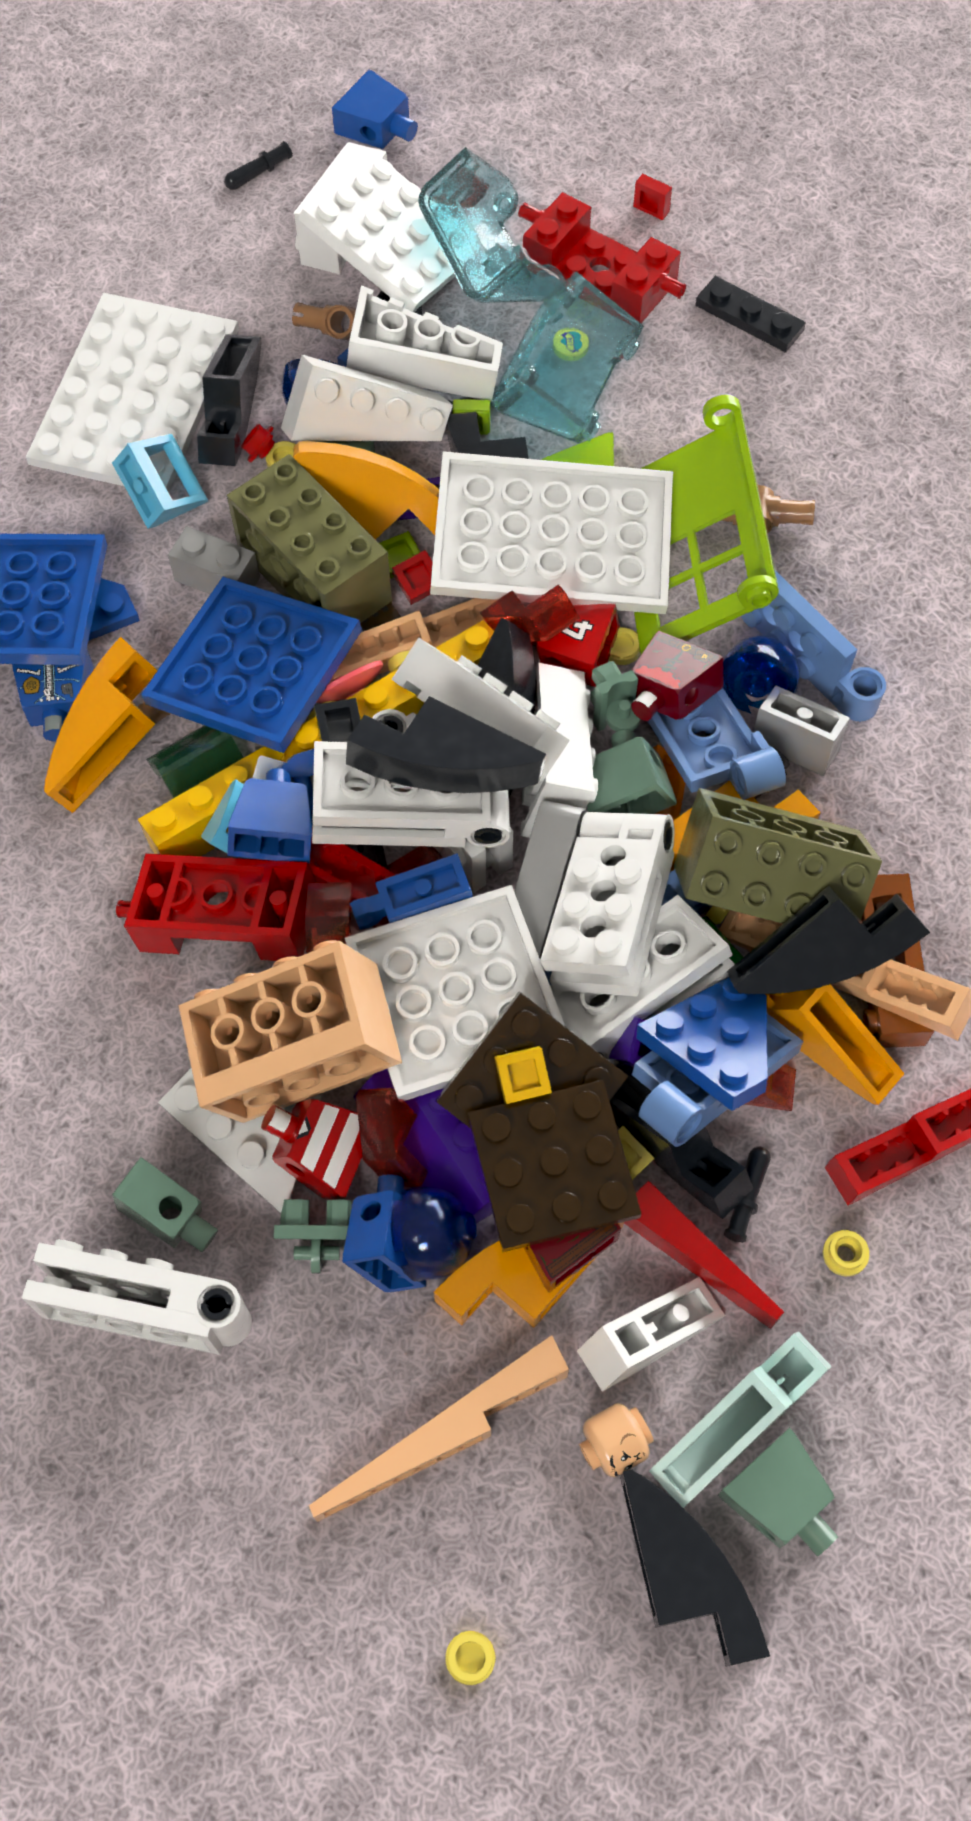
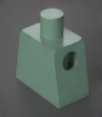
M630 730L615 732L611 737L612 748L595 756L592 769L593 778L598 780V792L595 801L588 803L587 811L654 814L676 805V797L659 754L643 737H635L634 732Z
M142 1157L139 1158L112 1194L118 1211L173 1248H176L181 1239H183L203 1253L218 1232L217 1228L199 1216L202 1212V1204L198 1198ZM169 1208H176L181 1212L175 1219H166L162 1216V1213Z
M790 1427L718 1494L723 1502L778 1548L786 1545L798 1534L818 1557L838 1538V1535L819 1515L835 1498L834 1494Z

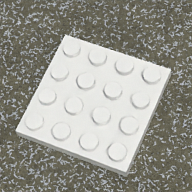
M377 154L306 205L298 217L302 224L390 298L405 303L404 309L415 312L472 263L485 247L475 238L471 231L463 228L448 215L445 209L431 201L415 184L405 179L388 161L382 159Z
M512 885L345 937L347 946L377 963L402 1059L401 1064L387 1068L399 1103L445 1088L518 992L524 994L565 1026Z

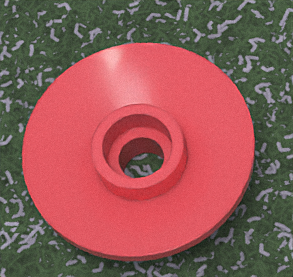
M382 660L364 665L331 682L326 686L316 703L345 700L366 688L384 667Z

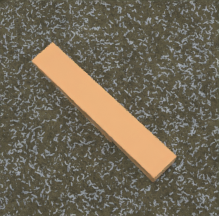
M474 598L422 618L420 610L361 632L328 684L353 670L382 660L384 664L379 674L388 672L389 660L397 653L411 650L418 638H421L433 647H437L482 620L495 631L501 617L507 619L499 600Z
M730 910L719 930L732 944L751 951L783 924ZM891 959L874 969L850 979L831 984L834 988L957 1041L971 1016V989L969 987Z
M551 1335L311 1503L309 1508L314 1519L319 1522L491 1437V1428L486 1417L568 1377L569 1368L553 1336Z

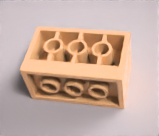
M330 940L321 942L314 946L312 952L299 957L279 959L273 963L272 968L260 973L239 975L230 985L220 989L202 990L194 995V999L178 1005L199 1107L242 1123L265 1115L272 1105L285 1108L402 1063L377 963L341 941Z

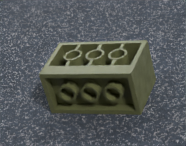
M290 454L227 494L237 545L255 552L259 572L281 595L358 619L360 623L390 602L392 603L388 552Z
M699 788L678 850L674 869L686 899L784 924L827 886H830L861 920L882 860L860 830Z

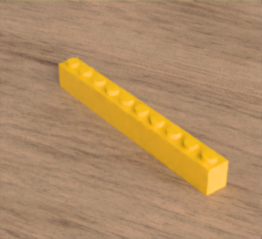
M482 620L435 648L456 661L463 655L478 665L494 631ZM397 670L347 698H356L360 720L364 715L372 718L376 713L386 709L398 710L406 716L412 712L417 715L424 702L418 699L416 694L391 680ZM316 716L302 724L284 753L263 746L138 818V822L153 852L165 855L202 856L216 848L205 841L201 835L232 781L236 779L244 784L246 780L253 778L259 756L285 762L292 755L314 749V741L320 742Z

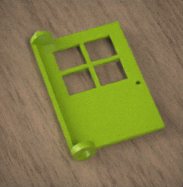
M728 394L718 395L708 400L703 406L704 422L707 427L714 431L640 468L673 471L670 545L687 537L692 568L669 578V589L694 578L700 608L661 627L658 614L634 612L641 655L658 631L687 641L753 610L764 608L778 596L779 588L742 408L739 399L735 396ZM721 409L731 410L730 413L724 416L713 415ZM735 514L741 544L701 563L696 532ZM743 554L748 579L741 582L737 592L709 604L703 573Z

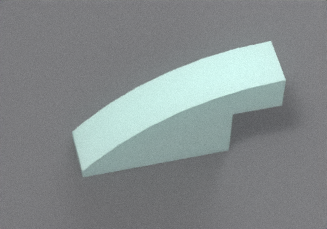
M799 1331L794 1333L760 1367L752 1370L649 1472L668 1494L684 1508L832 1366Z

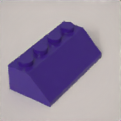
M388 1069L374 1073L355 1093L353 1098L364 1115L377 1120L374 1131L447 1243L492 1215L471 1128L435 1101L444 1088L399 1103Z

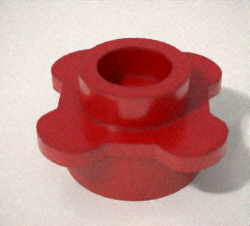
M257 424L244 439L241 448L249 454L247 461L250 463L257 456L263 459L274 446L275 441L272 439L274 428L272 426L265 429L260 424Z

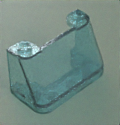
M465 147L422 187L418 197L419 208L463 292L469 298L479 303L547 302L553 300L569 287L562 273L553 265H541L530 258L527 250L519 244L515 246L503 224L515 213L519 201L517 191L510 178Z
M575 272L542 303L535 313L493 393L490 406L500 414L577 444L583 440L590 441L601 426V423L598 422L600 413L594 409L615 365L623 358L628 361L638 350L640 342L637 339L644 326L578 272Z

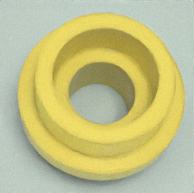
M850 1230L836 1231L824 1243V1262L837 1275L845 1277L857 1275L866 1267L869 1261L868 1245L856 1232ZM843 1246L850 1248L853 1252V1260L843 1261L840 1259L837 1253L838 1248Z

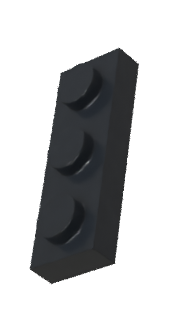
M716 275L696 297L695 306L785 353L805 329V321Z

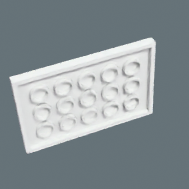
M103 293L26 455L28 465L124 486L112 462L128 443L173 434L185 456L204 412L202 377L226 334L237 335L239 330L238 321ZM163 450L149 458L169 493L177 473Z
M443 452L430 594L550 605L616 604L617 610L666 614L669 591L673 471Z

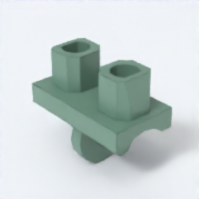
M614 661L594 668L592 670V679L596 687L590 692V701L594 705L593 724L598 732L604 730L607 725L616 732L619 730H635L641 721L631 709V704L636 699L638 683L633 670L622 674Z
M284 1199L280 1225H274V1239H311V1246H294V1260H310L311 1273L321 1274L322 1260H340V1246H323V1239L346 1240L352 1200H327L326 1225H309L310 1200Z

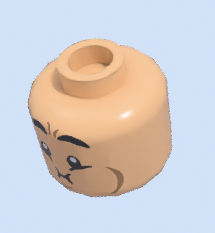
M617 1403L585 1421L583 1432L586 1440L581 1442L579 1447L592 1470L601 1467L608 1476L618 1477L623 1471L632 1469L648 1458L650 1454L648 1445L654 1442V1439L644 1418L636 1407L629 1410L625 1405Z

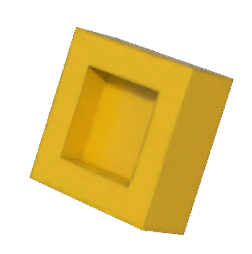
M537 1046L494 1057L506 1104L552 1093L542 1047Z

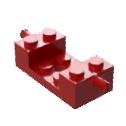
M564 192L548 208L541 211L524 202L519 208L518 217L533 223V225L523 234L522 265L639 326L667 293L678 299L684 295L687 285L677 281L681 251L653 237H650L638 252L591 229L592 206ZM596 265H603L609 270L595 272L591 268Z
M145 853L132 900H118V905H116L117 917L126 918L124 923L125 929L139 952L180 955L184 938L251 942L260 960L277 961L285 957L304 955L307 939L313 929L338 931L340 923L339 913L315 912L319 888L308 862ZM217 893H228V897L222 903L217 905L208 904L210 898L214 897Z

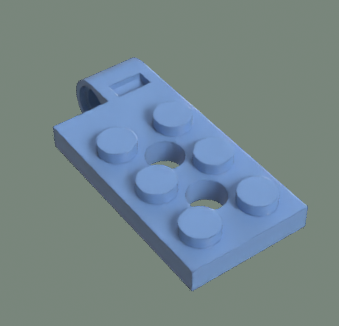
M775 571L779 588L778 596L768 606L742 615L743 621L749 627H755L766 638L770 648L776 653H782L793 664L797 675L802 679H808L843 715L850 717V720L859 722L871 719L877 713L886 690L884 677L877 670L869 667L856 668L850 672L858 649Z
M723 688L683 719L675 720L657 712L648 720V723L691 793L698 791L699 788L705 789L730 780L739 796L745 800L783 787L786 784L785 769L778 752L768 745L760 731L752 733ZM700 731H705L706 733L711 734V736L699 737L695 734Z
M767 1014V1078L797 1055L803 1044V1040L769 1014ZM654 1051L645 1055L634 1065L632 1075L652 1091L643 1102L639 1111V1117L675 1147H679L728 1109Z

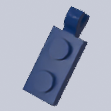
M457 853L375 882L379 894L357 899L351 902L350 905L359 930L376 925L385 916L388 917L389 923L471 898L473 894Z

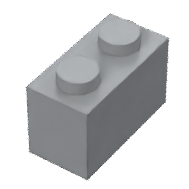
M188 526L185 527L168 554L174 580L208 594L212 593L222 577L255 586L260 579L255 552Z
M775 686L759 708L753 732L760 731L768 745L779 750L788 761L824 776L839 753L850 717Z

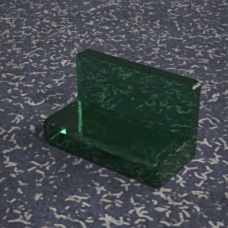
M204 725L146 760L153 772L162 778L170 794L175 798L244 757L231 734Z

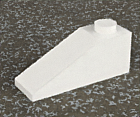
M698 1277L602 1326L577 1352L603 1392L636 1374L725 1317V1314L701 1278Z

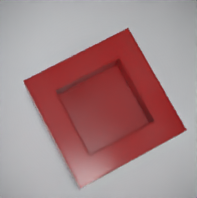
M642 173L635 182L633 207L660 220H664L670 212L672 187Z
M426 550L392 567V574L410 605L431 595L433 562Z

